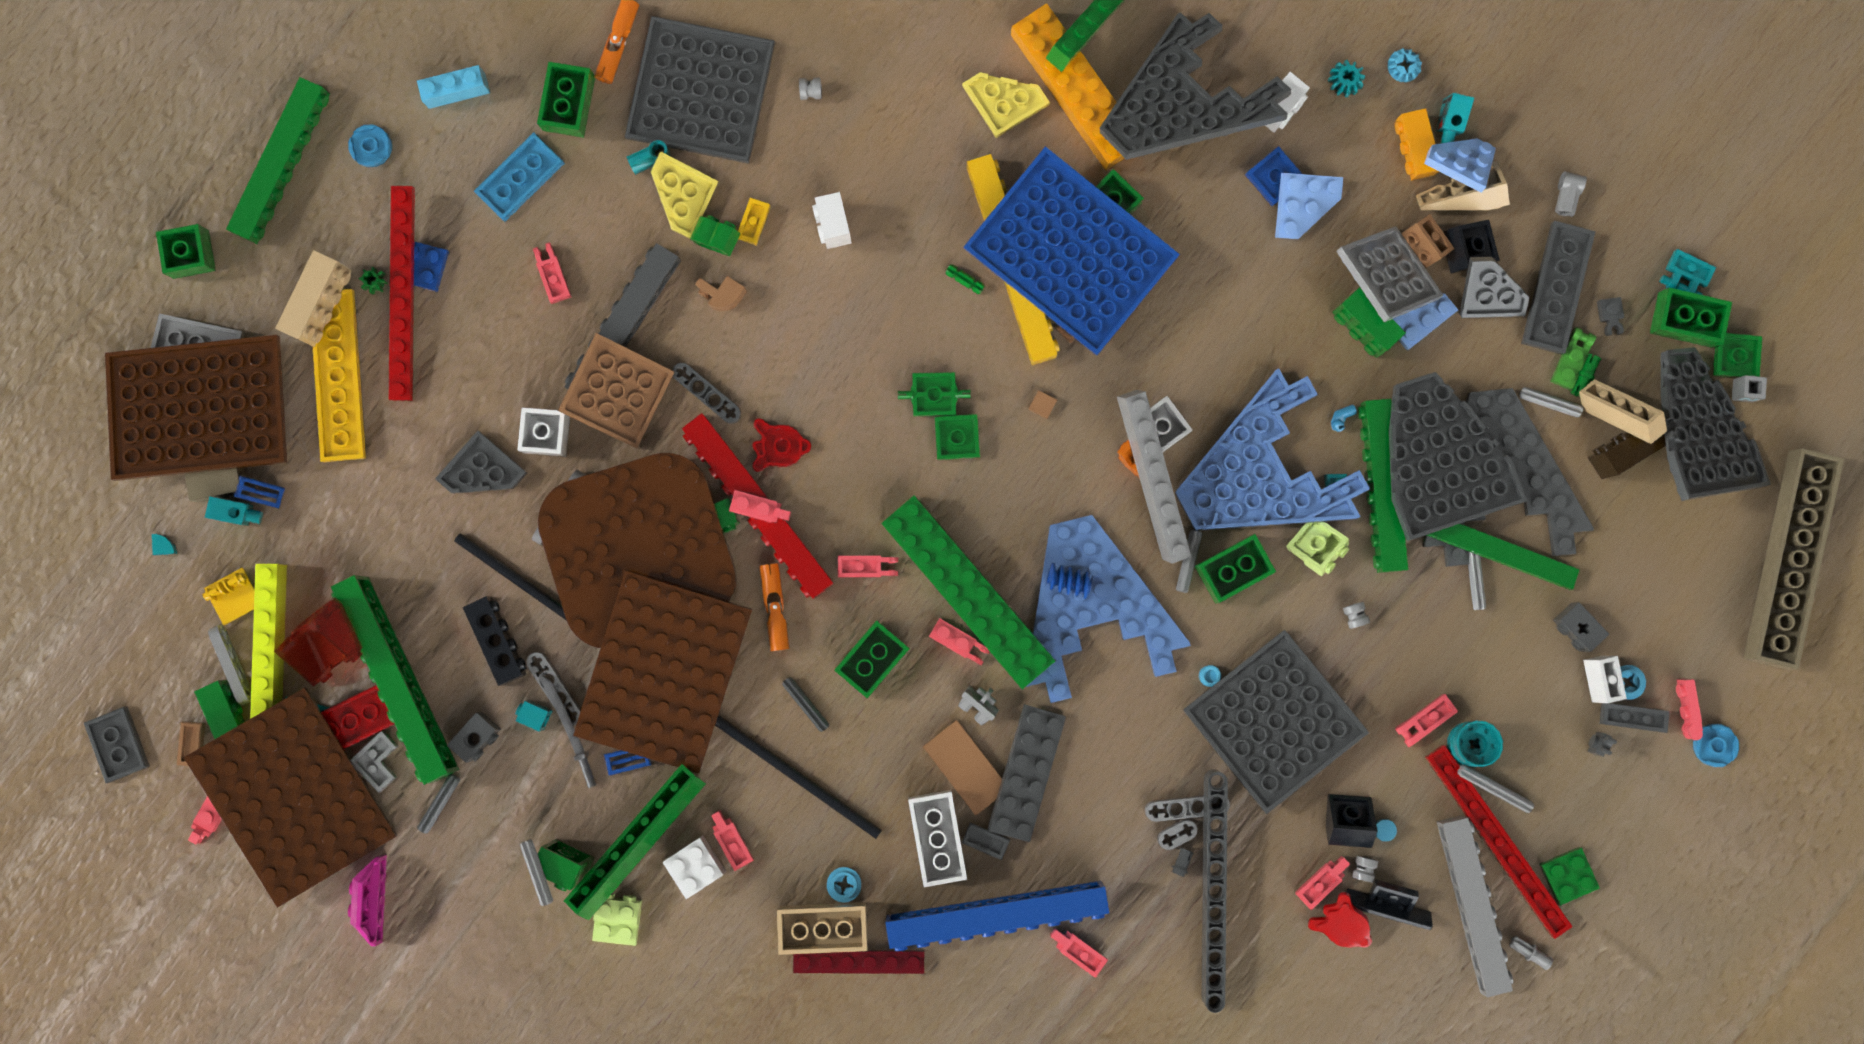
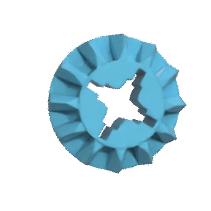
M1402 48L1390 56L1387 67L1390 75L1395 80L1410 82L1421 72L1422 62L1419 59V54L1412 52V49L1406 50ZM1403 60H1406V63L1412 64L1407 68V71L1404 66L1399 65Z
M1633 665L1620 666L1622 678L1628 679L1630 677V683L1634 686L1625 687L1626 700L1638 698L1646 688L1644 673Z
M841 867L829 875L827 891L834 900L842 903L850 902L860 893L861 878L855 870L849 867ZM847 876V883L852 886L846 887L842 894L841 886L835 882H842L843 878Z

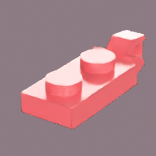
M736 490L734 491L729 509L730 512L770 523H777L778 518L789 521L791 515L790 511L781 509L782 504L777 503V501Z
M208 796L191 826L194 830L188 841L195 845L201 843L205 836L209 837L211 833L215 832L222 820Z
M721 810L713 813L711 816L716 824L712 827L714 830L713 834L733 870L736 871L754 861L751 852L731 818L725 819Z
M1342 856L1334 863L1330 860L1308 879L1295 894L1312 910L1343 881L1342 878L1345 876L1343 871L1350 863Z
M1054 928L1050 933L1051 937L1058 942L1056 947L1059 951L1096 978L1107 963L1108 959L1068 930L1063 934Z

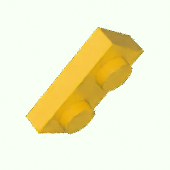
M753 198L749 199L738 232L741 233L738 240L757 246L771 207L770 204Z

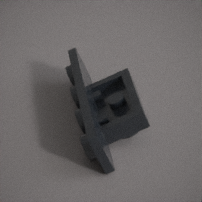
M1376 879L1368 894L1349 888L1346 891L1350 895L1352 904L1361 911L1431 930L1433 927L1432 913L1414 907L1419 898V892Z

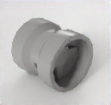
M820 77L813 78L810 81L806 78H799L800 100H807L809 97L822 99Z
M1364 602L1343 608L1344 614L1349 619L1347 622L1349 629L1370 623L1369 616L1364 611L1366 608Z
M1357 855L1355 861L1357 867L1353 871L1352 877L1374 883V870L1378 867L1379 861Z

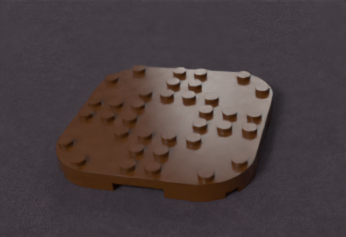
M657 453L566 481L555 487L546 496L541 505L538 516V529L567 623L573 633L590 646L601 648L626 569L729 602L735 592L736 570L716 511L708 480L703 471L694 462L681 455Z

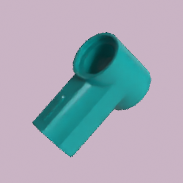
M653 141L649 147L627 156V160L635 175L653 167L658 157L655 156V152L658 149H664V153L671 156L667 145L663 141Z

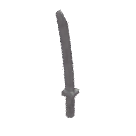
M540 676V680L560 717L576 754L574 760L579 761L587 786L591 788L596 785L587 760L589 752L584 751L579 737L573 736L575 728L553 683L546 677Z

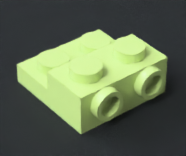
M1326 522L1305 523L1286 547L1287 550L1302 559L1307 567L1323 576L1325 572L1327 574L1332 572L1336 566L1334 561L1338 557L1343 558L1349 551V538Z
M611 894L594 914L592 941L636 946L642 900H636L637 897L631 895L616 898L615 894Z

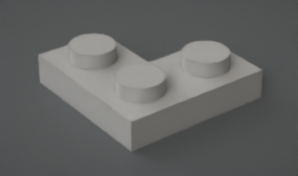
M380 731L351 759L355 768L378 793L382 792L397 778L383 762L398 747L385 731Z

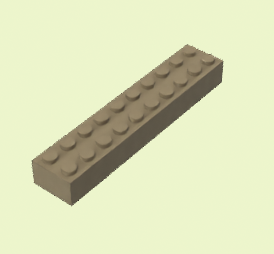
M1803 448L1788 452L1743 659L1782 669L1799 670L1843 467V458Z

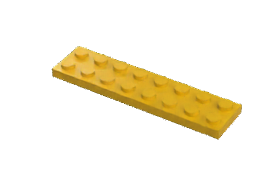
M344 289L341 291L339 303L332 310L331 320L325 324L322 330L321 340L313 347L320 462L366 459L355 292L353 289Z

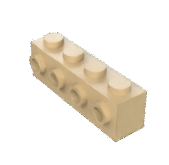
M1594 379L1579 391L1583 411L1650 444L1667 432L1663 411Z

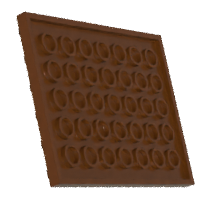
M269 335L105 353L111 480L121 481L287 463L280 336Z
M626 569L573 736L671 766L679 767L683 764L690 771L699 774L752 609Z
M306 687L183 757L277 908L397 837L393 827Z

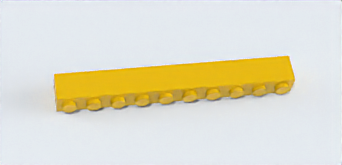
M991 154L967 161L966 166L984 221L1004 198V192L1007 191L1004 180H1000L997 173L1000 172L997 159L993 160ZM1004 281L1031 365L1033 366L1056 358L1057 352L1060 350L1057 340L1052 339L1050 333L1053 331L1050 319H1046L1042 311Z

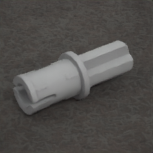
M1518 936L1510 940L1509 946L1525 956L1527 961H1533L1544 970H1548L1551 967L1553 959L1538 950L1536 945H1530Z

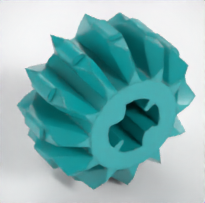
M1348 59L1343 64L1338 62L1335 68H1332L1329 72L1331 76L1328 78V82L1332 83L1330 90L1337 89V96L1343 92L1345 98L1350 93L1356 95L1358 89L1364 86L1362 81H1364L1365 75L1360 74L1363 67L1356 68V62L1350 65Z

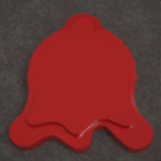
M757 418L754 421V428L762 436L761 440L754 441L752 444L753 449L757 453V458L752 465L756 472H761L770 466H792L804 454L811 451L810 441L804 439L793 427L789 425H770L761 418Z
M1347 892L1340 893L1336 903L1327 904L1323 907L1325 917H1311L1308 921L1310 930L1324 933L1332 942L1341 947L1366 948L1372 944L1369 919L1352 904L1350 895Z

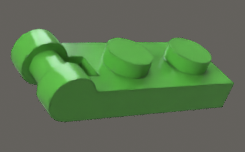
M1578 327L1573 329L1569 337L1566 353L1561 355L1550 382L1568 390L1573 389L1579 376L1578 373L1581 371L1591 346L1596 340V335L1586 334ZM1578 340L1584 342L1582 347L1576 345Z

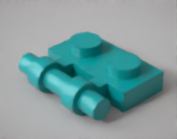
M1676 249L1665 269L1673 273L1671 278L1662 275L1659 282L1666 285V288L1670 287L1703 295V293L1697 291V287L1705 288L1708 286L1716 267ZM1681 277L1690 281L1688 286L1679 282Z

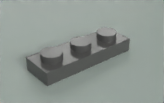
M1601 703L1599 724L1668 733L1670 711Z

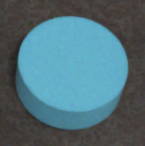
M1213 665L1204 666L1199 672V680L1204 686L1212 687L1221 680V672Z
M1380 819L1376 822L1378 830L1376 837L1379 840L1387 842L1395 838L1397 828L1392 821Z

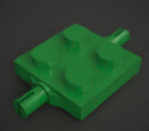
M955 372L912 373L913 384L911 391L898 390V400L911 399L913 417L956 416L958 398H971L970 389L958 390L955 383Z

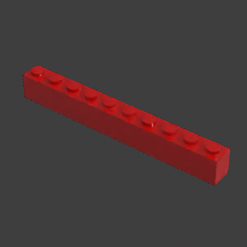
M703 413L681 428L685 433L682 437L689 446L694 444L698 450L695 454L702 462L707 461L711 466L708 469L715 479H721L724 483L721 487L728 496L734 495L736 490L769 499ZM752 517L747 520L754 530L758 528L763 535L760 538L767 547L771 545L776 552L773 555L779 563L785 562L789 568L786 572L792 580L798 579L802 585L800 590L806 598L811 596L812 599H815L834 584L786 520L778 518L777 523H770Z

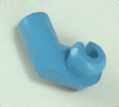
M1353 404L1334 412L1331 420V427L1334 431H1343L1346 418L1357 414Z

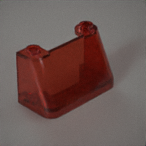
M333 597L304 619L274 651L313 687L319 682L324 684L333 675L330 671L341 662L348 663L351 661L354 663L363 654L360 652L362 649L361 643L343 604L336 597Z

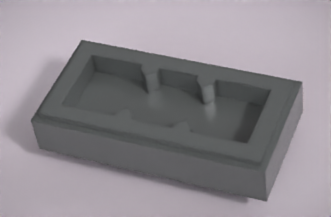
M971 822L962 840L963 844L1000 860L1003 859L1010 839L990 832Z

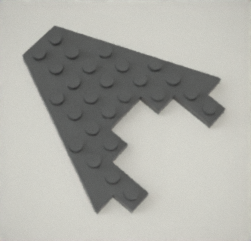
M1178 13L1100 126V134L1128 160L1284 121L1287 119L1288 113L1278 103L1291 95V88L1277 76L1244 99L1230 86L1212 97L1189 74L1202 66V59L1193 50L1222 31V24L1210 13L1193 24L1182 13Z
M1513 388L1468 393L1465 402L1487 427L1485 430L1490 437L1497 440L1499 443L1497 446L1505 456L1508 455L1514 464L1527 499L1524 502L1525 516L1547 514L1552 556L1576 554L1574 533L1593 531V526ZM1484 515L1469 521L1486 520V517ZM1425 535L1423 547L1443 546L1446 567L1470 564L1468 551Z

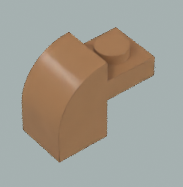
M726 276L718 289L701 278L695 284L699 290V295L707 300L711 298L708 305L716 311H728L735 308L747 293L744 286L729 276Z

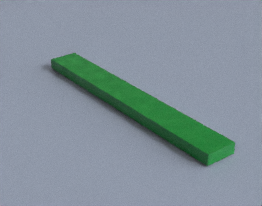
M1462 524L1427 535L1568 590L1574 589L1580 570Z

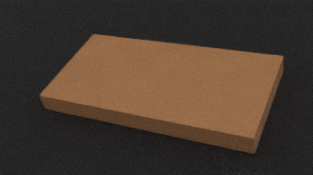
M957 720L923 745V748L975 816L997 799L1002 781L1001 776Z

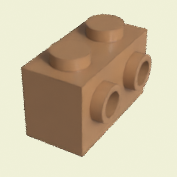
M1431 214L1401 233L1425 268L1454 250V247Z

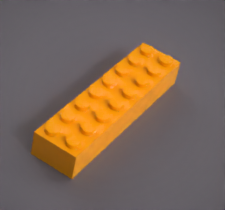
M1046 3L1014 24L1011 29V36L1105 171L1125 159L1100 134V126L1117 102L1081 51L1062 72L1046 59L1054 44L1066 32V29Z

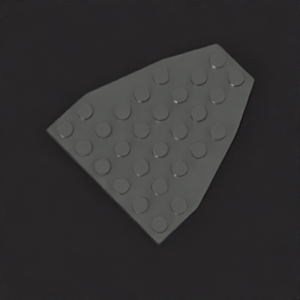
M1695 347L1667 350L1661 353V404L1667 432H1665L1667 460L1681 501L1763 488L1771 485L1754 438L1748 440L1743 431L1747 426L1744 421L1740 422L1735 418L1736 408L1720 381H1713L1708 374L1710 367L1703 361Z
M1436 372L1393 386L1389 425L1392 503L1406 541L1527 501L1511 458L1503 454L1497 446L1499 443L1486 432L1485 429L1487 427L1465 401H1461L1453 393L1454 390L1449 385H1446Z

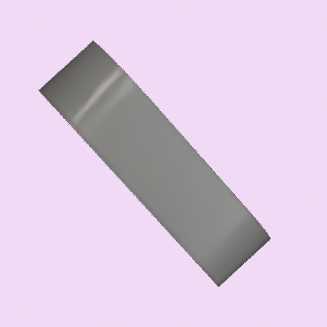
M1188 819L1181 820L1158 834V844L1165 850L1174 849L1193 839L1197 834V826ZM1184 824L1192 826L1190 835L1186 833L1178 834V832L1184 830ZM1165 834L1168 836L1176 834V837L1171 839L1172 844L1162 843L1165 839Z

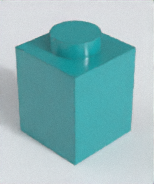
M530 700L524 701V703L519 704L515 715H517L515 721L536 731H544L553 711Z

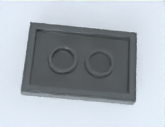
M128 706L84 723L105 783L113 782L150 767Z

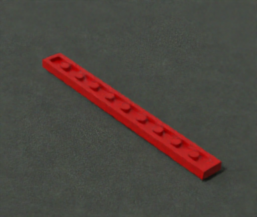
M391 186L389 400L413 401L415 187Z
M1441 745L1425 756L1428 763L1464 814L1472 821L1476 831L1550 936L1556 939L1572 928L1571 923L1473 784L1460 777L1457 773L1460 766L1446 746Z

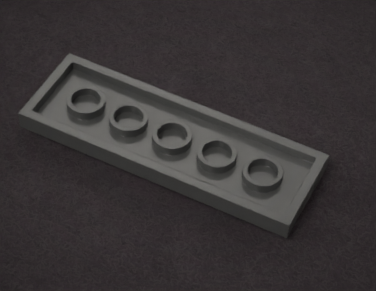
M1558 221L1551 222L1521 344L1561 355L1566 353L1596 231Z
M1024 704L987 829L988 831L1030 842L1066 716Z

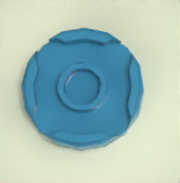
M373 124L357 128L348 141V150L352 158L365 167H377L384 164L392 152V141L389 135L382 128Z
M1722 724L1703 726L1701 740H1693V750L1696 757L1703 764L1711 767H1724L1731 761H1734L1739 751V740L1732 730Z

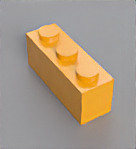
M1426 108L1401 114L1396 119L1395 131L1400 136V151L1405 155L1407 175H1410L1411 181L1436 175L1439 171L1424 164L1428 150L1432 145H1435Z

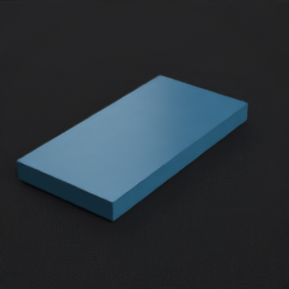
M533 132L474 192L506 222L565 163Z

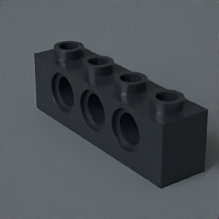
M485 596L462 607L497 685L504 686L527 675L525 671L527 669L526 663L517 654V643L514 638H510L507 632L509 626L498 612L500 606L497 600ZM490 615L492 623L487 627L484 624V618ZM496 634L501 637V643L498 646L493 644V637ZM504 654L510 657V662L507 666L503 665L501 661Z

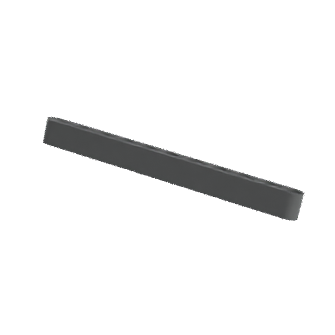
M1216 769L1207 771L1204 776L1201 997L1204 1005L1213 1013H1218L1225 1007L1228 781L1225 774ZM1219 775V784L1213 786L1211 784L1212 777ZM1214 797L1220 798V804L1217 807H1211V800ZM1214 819H1219V827L1211 829V822ZM1214 841H1219L1220 846L1218 850L1211 851V844ZM1219 863V870L1216 873H1211V865ZM1218 885V893L1215 895H1211V887ZM1215 907L1219 908V913L1211 917L1209 914L1210 910ZM1212 930H1219L1216 938H1209ZM1212 952H1218L1219 955L1216 960H1209V955ZM1212 974H1218V979L1215 982H1209V977ZM1212 996H1218V1001L1215 1004L1208 1003Z

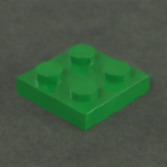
M1726 333L1724 344L1715 347L1713 376L1739 378L1747 375L1760 377L1762 336Z
M977 414L935 417L937 460L980 458Z
M1581 847L1572 849L1539 864L1557 905L1561 906L1600 889Z

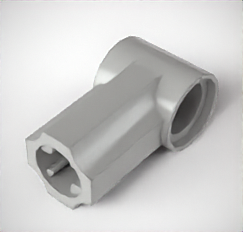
M1566 171L1562 173L1558 182V190L1560 192L1555 213L1564 217L1575 215L1579 195L1582 194L1586 185V176Z

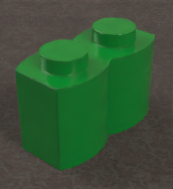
M708 215L707 218L700 216L690 240L698 246L730 257L741 233L736 230L734 224L725 221L723 224L713 216Z

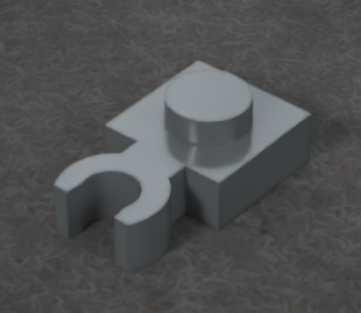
M1621 297L1597 301L1600 322L1607 323L1604 329L1605 335H1612V327L1616 329L1617 335L1622 334L1624 328L1619 323V320L1624 318Z
M1596 732L1589 740L1587 752L1604 757L1605 753L1611 755L1612 751H1610V748L1613 744L1617 743V740L1605 733Z

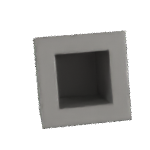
M1745 375L1733 379L1732 400L1753 403L1766 399L1767 378Z

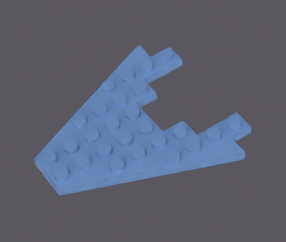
M1280 369L1275 370L1176 490L1175 495L1194 530L1352 520L1361 517L1351 500L1370 489L1360 470L1321 490L1311 471L1291 480L1271 444L1290 434L1280 415L1318 395L1308 376L1288 386Z
M1089 515L1050 525L1033 634L1056 661L1026 687L1045 682L1050 703L1072 698L1061 656L1082 651L1077 629L1117 619L1123 640L1144 635L1155 677L1177 672L1171 651L1191 646L1190 642L1096 519ZM1051 563H1055L1056 570L1060 565H1064V572L1069 567H1072L1073 574L1077 569L1081 570V576L1086 571L1089 572L1090 579L1093 576L1088 597L1084 599L1083 592L1078 597H1075V590H1072L1067 595L1065 587L1059 593L1057 585L1053 590H1050L1049 583L1046 584Z

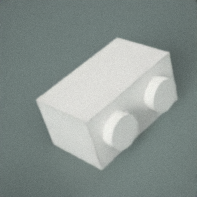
M1598 656L1583 660L1592 702L1611 703L1627 699L1618 656Z

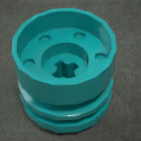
M1469 721L1456 725L1450 731L1447 737V749L1460 765L1485 767L1499 759L1503 751V739L1494 725L1486 721ZM1471 740L1474 741V742H1473L1474 748H1469L1470 745H1471V744L1469 743V741H1471Z

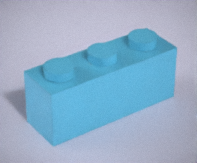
M479 65L417 80L421 101L429 109L490 94L486 74Z

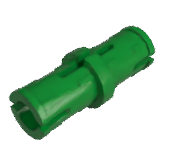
M1588 354L1582 370L1578 373V379L1570 392L1576 397L1579 395L1580 398L1579 391L1595 379L1594 374L1602 360L1599 356L1594 355L1592 357L1593 354Z

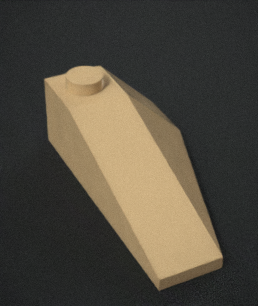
M1497 161L1492 162L1488 182L1482 193L1451 178L1452 182L1446 185H1436L1416 195L1420 210H1491L1510 205L1507 182Z

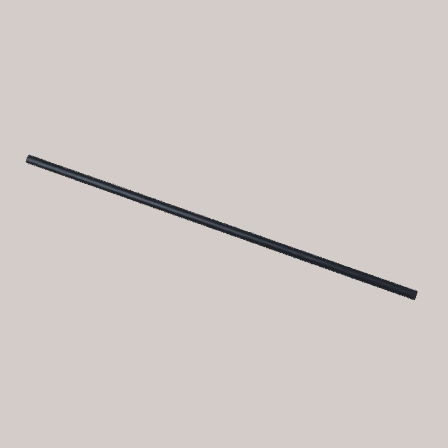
M461 533L458 534L454 540L455 543L566 620L561 603ZM718 715L715 723L716 727L877 839L882 831L880 828Z

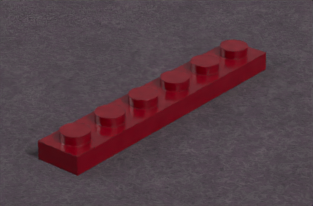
M867 950L793 954V973L924 974V950Z

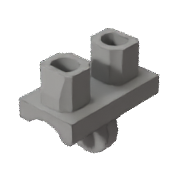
M969 685L962 694V699L958 705L965 712H968L974 706L979 711L974 719L980 725H984L989 720L992 721L999 711L994 706L997 700L991 696L994 691L992 688L986 692L979 687L976 691Z

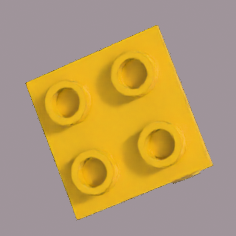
M243 567L204 588L203 598L206 601H211L223 626L254 610L255 589Z

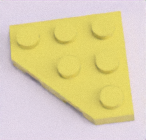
M982 72L962 83L966 93L996 138L1050 105L1040 86L1036 84H1025L1009 78L993 77Z
M660 152L651 170L654 183L671 229L690 239L719 181Z

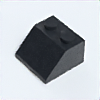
M1489 220L1460 225L1443 231L1454 247V250L1446 255L1451 274L1468 270L1470 257H1492L1496 262L1500 261Z
M1328 794L1326 811L1328 845L1372 848L1378 832L1372 798Z

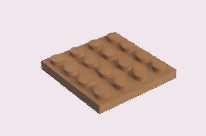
M595 333L558 411L632 447L638 448L674 371Z

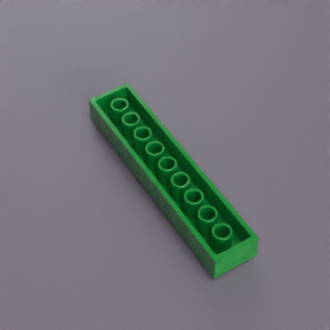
M915 495L881 523L1022 690L1056 661Z
M353 575L331 586L333 591L331 596L342 610L340 613L342 620L350 627V637L360 649L359 656L370 670L368 675L379 689L377 692L379 699L388 708L387 716L392 723H395L397 728L396 735L407 749L405 751L406 756L410 762H413L416 768L415 775L418 781L426 785L437 782L459 771L460 769L450 748L447 746L445 737L370 578Z

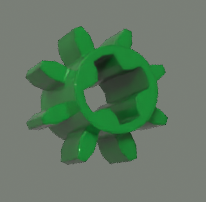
M372 267L371 271L363 269L364 274L358 278L363 282L361 288L363 290L369 289V293L372 295L375 294V291L383 292L384 284H388L383 279L386 274L383 271L378 272L375 267Z

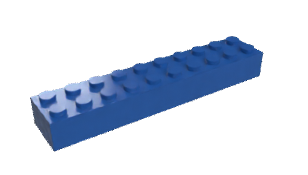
M1101 881L890 914L886 916L885 923L889 949L895 948V951L907 950L908 946L911 945L922 948L930 946V942L936 941L939 944H947L952 942L951 939L960 938L961 941L973 939V935L982 934V937H990L996 935L995 932L1004 931L1005 934L1017 932V928L1026 927V930L1038 929L1039 925L1047 923L1048 926L1061 925V921L1069 920L1070 923H1077L1083 921L1084 917L1101 919L1105 917L1104 914H1109V907L1104 884Z

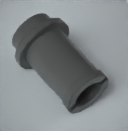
M1180 848L1175 865L1171 866L1173 868L1172 873L1182 877L1185 876V873L1188 874L1187 868L1194 853Z

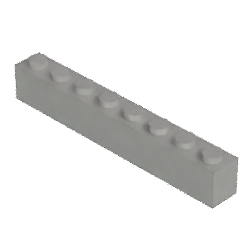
M1134 390L1117 396L1162 559L1172 564L1189 558L1191 553L1146 391Z
M1462 815L1436 821L1480 993L1486 997L1511 992L1513 991L1511 986L1513 984V977L1511 972L1507 970V954L1502 949L1500 943L1502 934L1495 924L1494 919L1497 918L1494 907L1490 904L1489 897H1491L1489 886L1484 881L1483 876L1486 873L1483 864L1480 863L1478 858L1480 849L1478 843L1473 838V823L1468 817Z

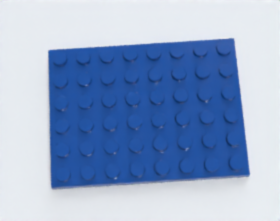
M1046 146L963 247L1096 356L1180 255Z

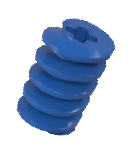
M1051 563L1046 584L1049 583L1050 590H1053L1057 585L1059 593L1065 587L1067 595L1072 590H1075V597H1078L1083 592L1084 599H1086L1091 589L1093 576L1090 579L1089 572L1087 571L1081 576L1080 569H1077L1073 574L1072 567H1069L1064 572V565H1060L1056 570L1055 563Z

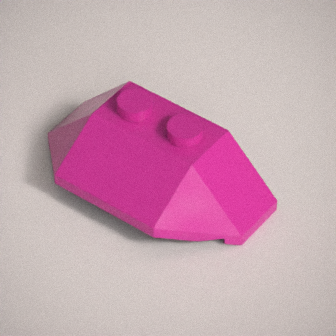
M387 855L375 857L352 879L349 886V894L352 895L351 904L348 907L350 924L370 946H377L383 943Z

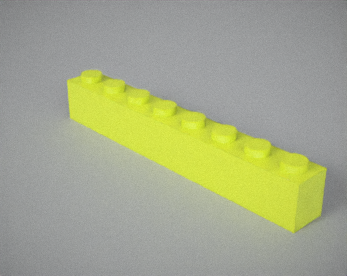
M284 564L255 565L250 719L283 700L287 565Z

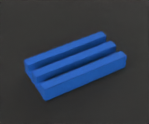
M240 476L234 497L279 508L285 488ZM244 482L278 490L279 492L277 495L244 486ZM242 490H245L252 493L275 498L276 502L274 503L258 499L255 497L241 494Z
M622 750L604 754L609 776L652 765L650 759L638 755L611 762V757L628 753ZM645 758L646 761L615 770L612 769L614 765Z

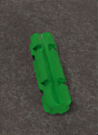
M950 264L946 269L945 274L947 276L954 277L955 281L968 289L972 288V291L976 294H980L983 291L984 283L979 280L975 281L974 277L963 270L959 271L955 265Z

